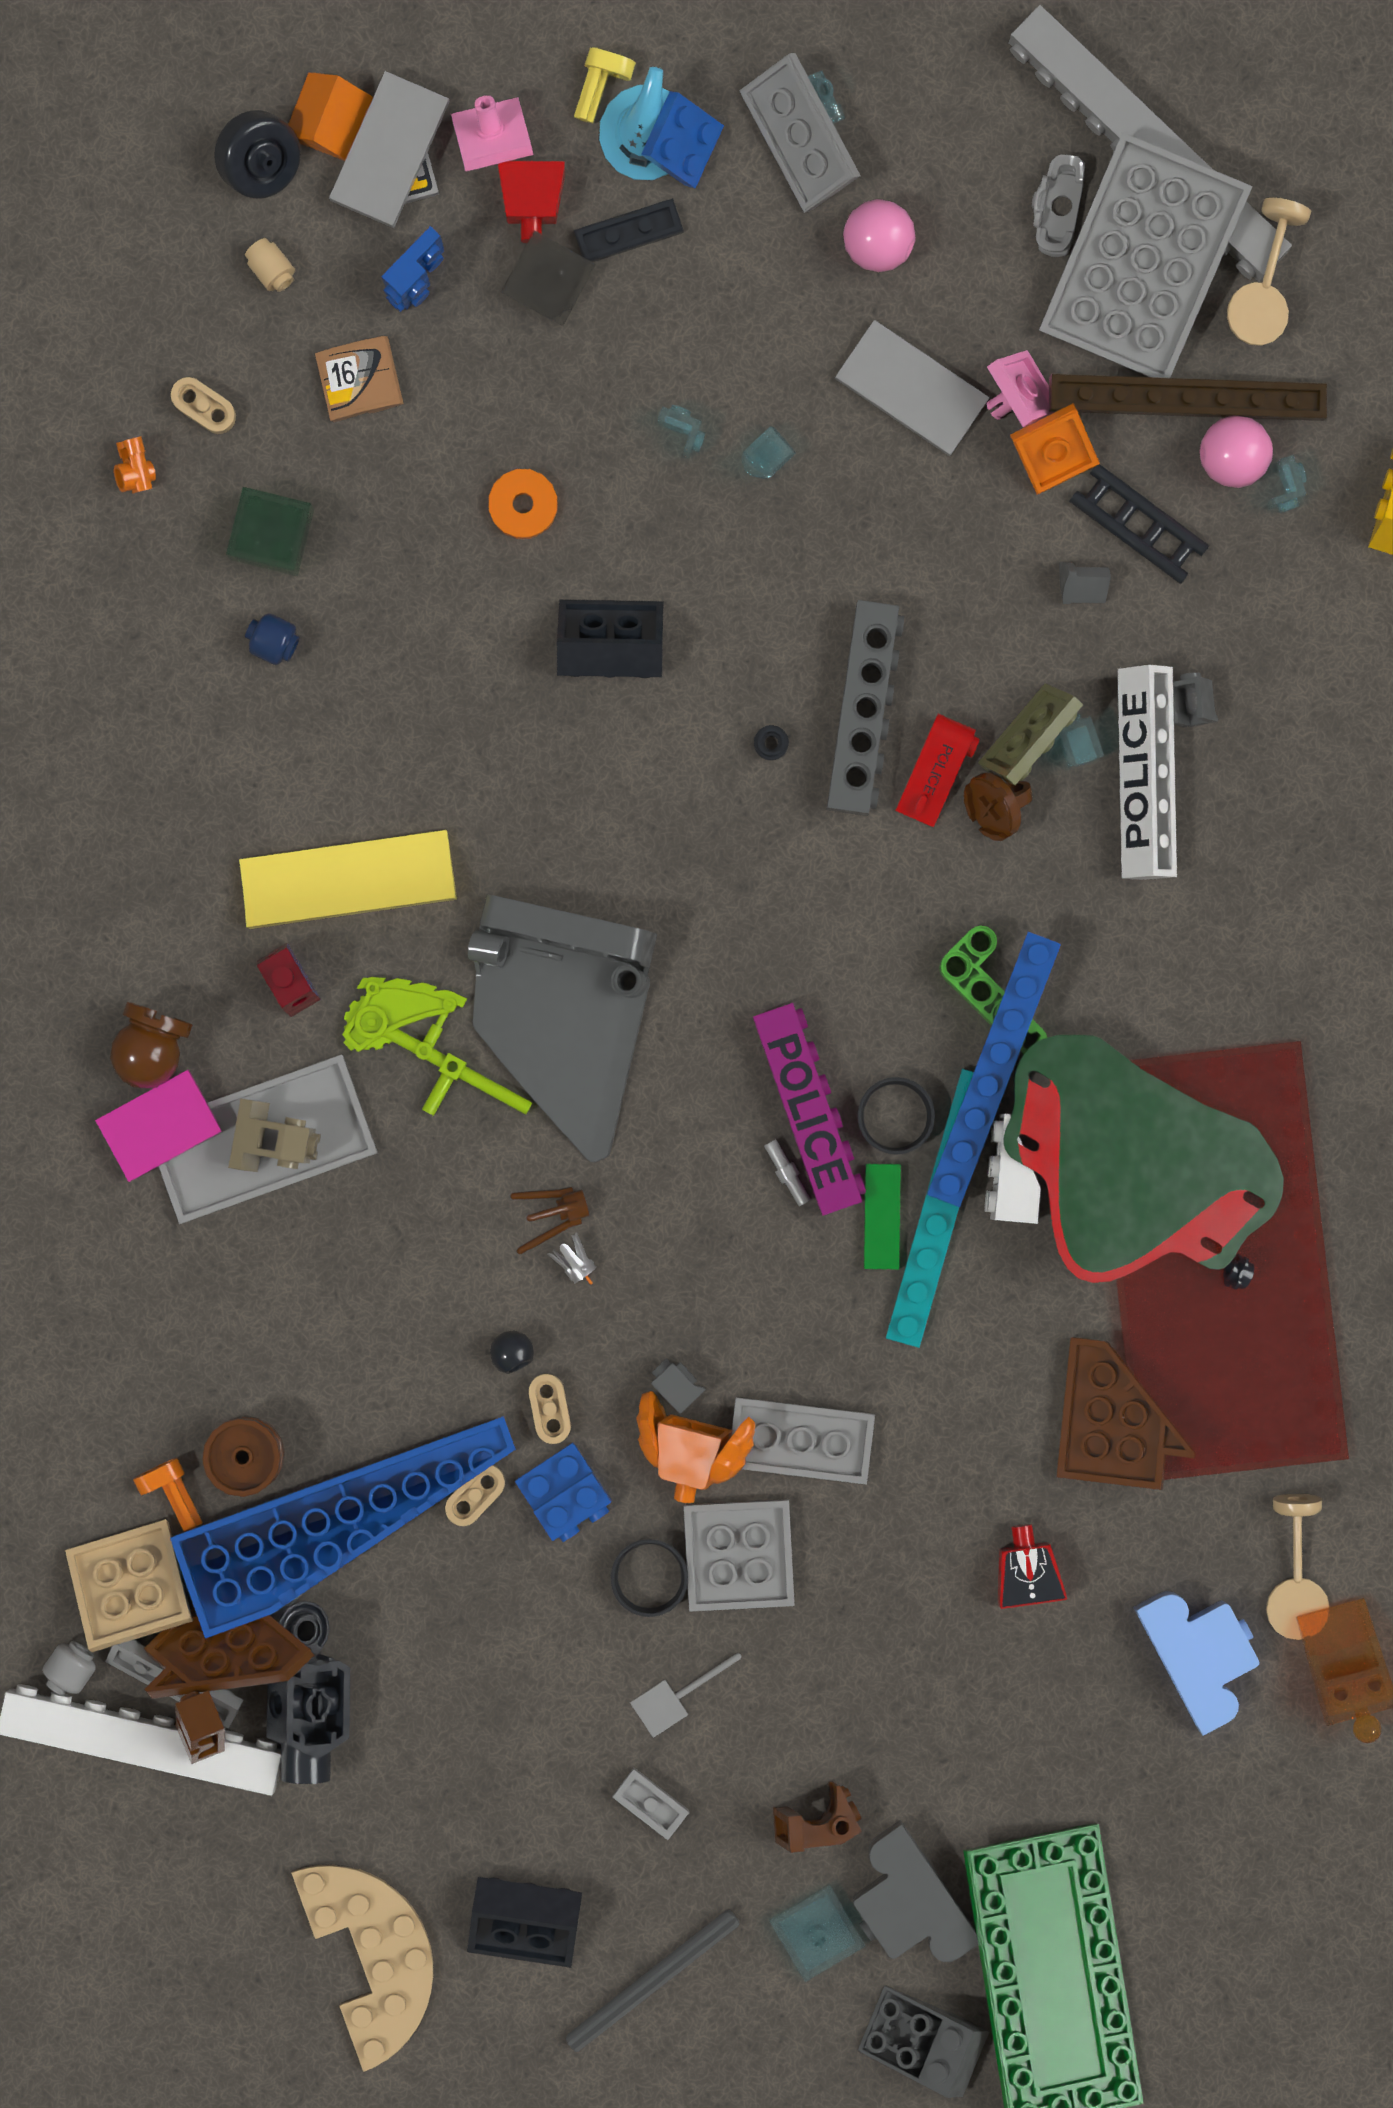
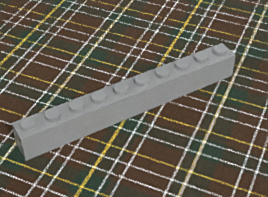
M1041 5L1011 34L1009 44L1012 46L1010 51L1013 56L1023 64L1028 61L1037 70L1035 75L1043 85L1048 88L1053 85L1062 94L1060 99L1067 108L1073 112L1078 109L1087 117L1085 123L1095 134L1100 136L1103 133L1112 141L1110 146L1113 151H1115L1121 134L1124 132L1212 169ZM1247 201L1223 255L1226 256L1229 253L1238 261L1236 267L1242 275L1250 280L1254 277L1260 282L1265 275L1276 229ZM1284 237L1277 263L1292 247V244Z

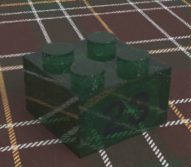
M243 487L226 555L232 561L298 577L314 513L312 504Z

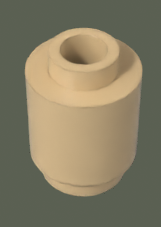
M263 238L255 242L246 251L245 256L248 259V266L268 291L276 289L277 292H280L291 285L294 280L292 276L295 273V268L274 242L270 243L267 238Z

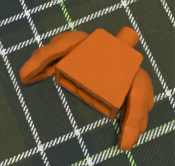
M653 1391L643 1393L641 1396L639 1413L636 1418L640 1432L639 1445L646 1459L654 1467L658 1468L659 1477L676 1483L674 1494L676 1501L693 1503L695 1501L696 1489L705 1490L713 1483L719 1484L728 1481L742 1470L746 1464V1457L754 1446L753 1437L756 1423L750 1417L732 1435L733 1430L672 1414L667 1417L664 1407L660 1404L658 1397Z

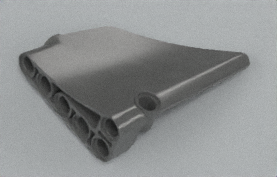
M486 894L479 930L473 932L468 946V959L474 961L476 970L473 1011L474 1029L526 1092L583 1156L590 1162L603 1160L610 1155L650 987L648 973L657 934L631 926ZM633 972L636 975L637 983L632 990L628 991L624 986V980L628 974Z

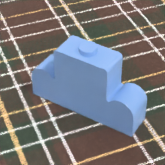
M1169 1591L1159 1593L1134 1606V1610L1199 1732L1204 1736L1235 1718L1239 1707L1238 1700L1223 1685L1259 1665V1660L1248 1641L1254 1637L1245 1620L1238 1621L1231 1607L1224 1601H1219L1188 1618L1189 1609L1187 1603L1178 1594Z

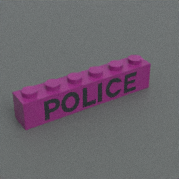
M790 1003L753 1016L821 1215L824 1216L861 1203L860 1195L866 1193L860 1173L853 1175L849 1162L855 1159L848 1140L841 1142L837 1129L843 1127L838 1110L836 1107L830 1109L826 1095L831 1094V1090L825 1074L818 1076L814 1062L820 1061L814 1042H806L803 1029L808 1028V1024L802 1008L795 1010L794 1004Z

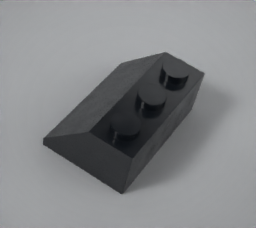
M559 599L557 676L662 678L664 601Z
M478 1877L472 1907L467 1952L571 1968L582 1892L572 1891L568 1888L557 1889L537 1886L533 1883L503 1881L495 1877Z

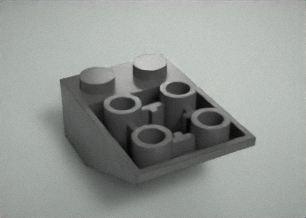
M884 1985L858 2051L946 2098L963 2097L990 2031L967 2019Z

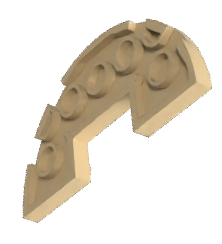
M315 1865L294 1870L291 1873L315 1939L349 1927L372 1992L339 2005L363 2072L388 2060L398 2052L416 2031L424 2016L431 1995L434 1975L433 1956L427 1932L415 1909L407 1899L387 1884L386 1881L361 1869L337 1865Z

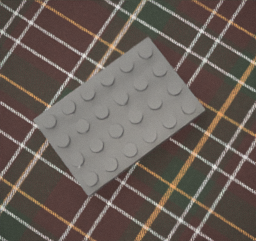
M1122 132L1039 330L1149 377L1170 378L1253 186Z

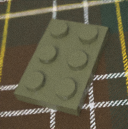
M1045 683L980 759L978 764L987 772L1016 785L1029 775L1032 765L1041 754H1045L1052 748L1055 742L1054 739L1063 728L1068 727L1074 722L1077 712L1083 704L1075 696Z

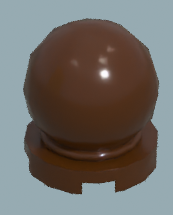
M127 1002L123 1015L130 1018V1024L119 1031L112 1043L110 1060L115 1073L123 1082L133 1088H157L167 1082L174 1074L179 1063L180 1049L177 1040L180 1036L188 1038L193 1024L164 1015L157 1019L155 1018L157 1011Z

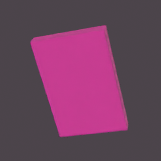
M186 1070L157 1088H153L95 1120L128 1182L139 1178L223 1132L190 1070Z

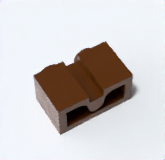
M209 1690L201 1694L199 1691H194L181 1697L180 1702L175 1703V1713L177 1715L176 1728L191 1764L224 1752L225 1728Z

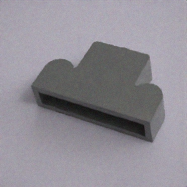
M899 1820L876 1836L868 1848L869 1859L872 1866L878 1872L883 1873V1875L853 1896L854 1906L864 1919L859 1924L870 1941L877 1938L888 1956L895 1959L928 1937V1944L932 1954L943 1962L957 1960L976 1947L978 1940L975 1928L902 1821Z

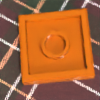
M1074 404L1010 434L1037 495L1100 464Z

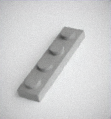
M135 1639L112 1646L105 1661L147 1685L164 1670L148 1656L144 1650L145 1646ZM227 1689L209 1691L223 1726L229 1729L243 1700ZM184 1695L169 1696V1697H171V1698L175 1699L176 1701L180 1702V1701H179L180 1698L183 1697Z

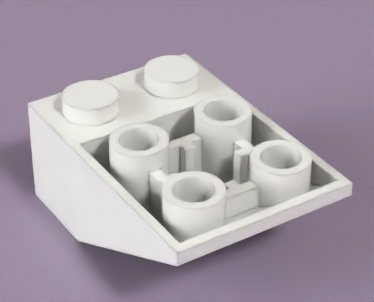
M1010 1114L999 1115V1121H993L991 1129V1142H997L996 1156H989L988 1177H994L993 1191H986L985 1212H991L990 1219L1038 1224L1041 1188L1034 1171L1012 1159L1006 1152L1003 1138L1011 1116ZM1018 1136L1017 1141L1020 1145H1022L1021 1140Z

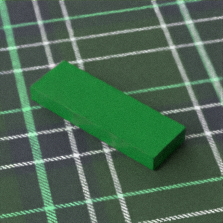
M865 1164L864 1269L899 1270L901 1164Z

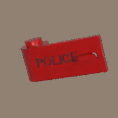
M937 714L895 811L931 827L935 826L965 756L972 758L980 739L974 736L975 729Z

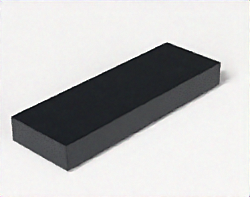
M673 198L574 230L585 265L684 233Z

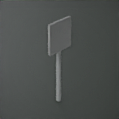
M736 1653L677 1693H674L667 1681L663 1680L630 1702V1704L654 1738L688 1715L679 1699L740 1660L741 1654Z

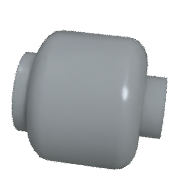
M71 1641L70 1644H59L43 1666V1673L48 1679L46 1685L61 1696L66 1692L73 1694L81 1692L96 1669V1665L92 1660L94 1654L75 1641Z

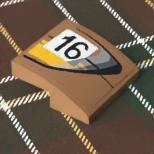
M388 336L353 342L315 353L330 421H341L364 413H375L403 404Z

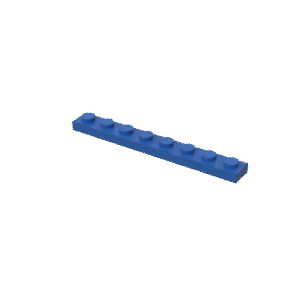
M1027 932L927 1195L958 1207L961 1206L1060 949V943Z

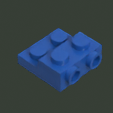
M431 226L381 276L385 285L383 291L387 295L386 299L399 312L404 308L407 310L412 304L415 307L419 306L428 297L430 291L427 288L430 286L426 270L429 272L434 271L444 259L441 255L445 251L441 236Z
M574 1442L515 1480V1483L552 1541L559 1537L562 1542H565L580 1531L577 1525L585 1519L589 1518L593 1523L609 1512L606 1506L612 1502Z

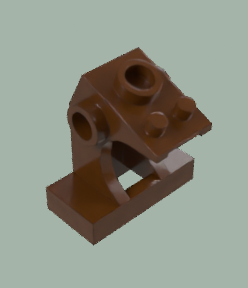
M828 1781L829 1807L820 1818L814 1820H804L802 1815L788 1806L773 1807L775 1842L790 1853L803 1852L804 1848L841 1845L862 1832L857 1823L861 1820L860 1813L853 1801L847 1802L846 1800L847 1797L851 1796L849 1789L833 1781Z

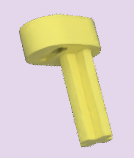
M590 48L584 65L589 70L574 118L594 123L608 75L630 81L636 62L609 51Z

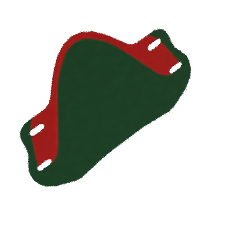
M1056 1035L1041 1039L1032 1045L1020 1060L1015 1073V1106L1005 1130L1003 1145L1012 1159L1039 1173L1046 1181L1052 1228L1058 1253L1066 1268L1078 1279L1092 1283L1110 1282L1135 1272L1171 1252L1182 1253L1209 1269L1225 1268L1233 1260L1247 1236L1265 1224L1276 1212L1283 1194L1284 1177L1277 1157L1260 1131L1251 1123L1208 1107L1140 1069L1104 1040L1093 1035ZM1030 1071H1037L1050 1080V1086L1043 1088L1032 1082L1028 1077ZM1024 1134L1037 1141L1039 1149L1034 1152L1020 1145L1017 1141L1018 1136ZM1249 1191L1262 1198L1265 1203L1264 1207L1259 1209L1247 1203L1243 1199V1194ZM1208 1237L1222 1246V1252L1215 1254L1201 1245V1239Z

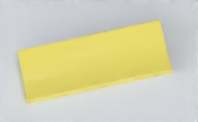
M447 830L239 859L246 927L249 929L457 900Z

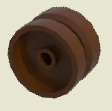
M242 1416L223 1423L211 1433L204 1445L202 1461L207 1477L216 1488L228 1495L245 1497L259 1493L276 1480L283 1468L285 1450L282 1438L272 1425L260 1418ZM240 1450L248 1453L249 1460L247 1463L245 1460L240 1462L237 1460L236 1455L241 1453Z

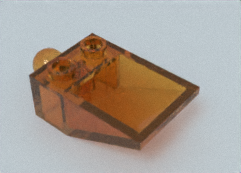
M1362 1598L1297 1616L1296 1620L1326 1726L1356 1718L1353 1725L1355 1737L1363 1743L1375 1742L1381 1735V1724L1377 1718L1370 1714L1393 1708V1684L1365 1599ZM1373 1682H1379L1381 1689L1379 1691H1372L1368 1685H1371ZM1344 1691L1347 1694V1698L1339 1701L1334 1695L1337 1692Z

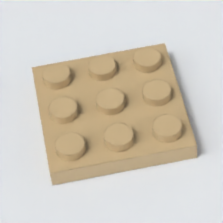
M166 1519L65 1550L88 1649L91 1652L193 1621L180 1565L170 1540L172 1537L170 1524Z

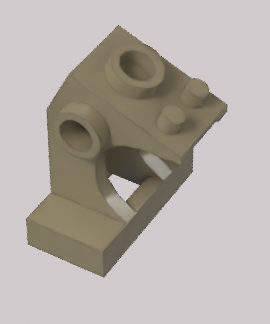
M240 1098L228 1168L258 1172L260 1157L264 1156L278 1159L277 1166L298 1169L299 1163H310L311 1159L317 1160L318 1152L316 1150L321 1134H316V1129L305 1127L306 1120L285 1117L284 1124L267 1121L270 1103ZM265 1128L279 1130L275 1151L262 1148Z

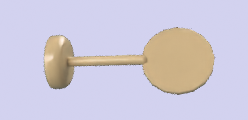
M1266 198L1262 205V213L1268 219L1278 223L1263 282H1254L1242 286L1233 294L1228 304L1227 319L1230 329L1238 339L1249 345L1262 346L1275 341L1283 333L1288 323L1289 310L1285 298L1276 288L1270 285L1286 226L1306 224L1310 218L1311 210L1303 204L1282 198Z
M1310 1494L1278 1495L1273 1497L1274 1511L1280 1515L1293 1516L1294 1578L1286 1579L1275 1586L1268 1597L1266 1611L1268 1621L1276 1632L1286 1638L1300 1640L1309 1638L1319 1632L1327 1621L1329 1613L1328 1599L1322 1588L1310 1579L1302 1578V1517L1319 1513L1322 1509V1498Z

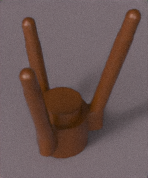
M572 1187L562 1190L512 1193L510 1195V1198L513 1200L562 1198L556 1200L557 1207L528 1215L527 1221L529 1222L560 1214L561 1220L568 1219L517 1249L518 1254H522L570 1227L582 1224L581 1218L589 1216L582 1189L573 1192Z

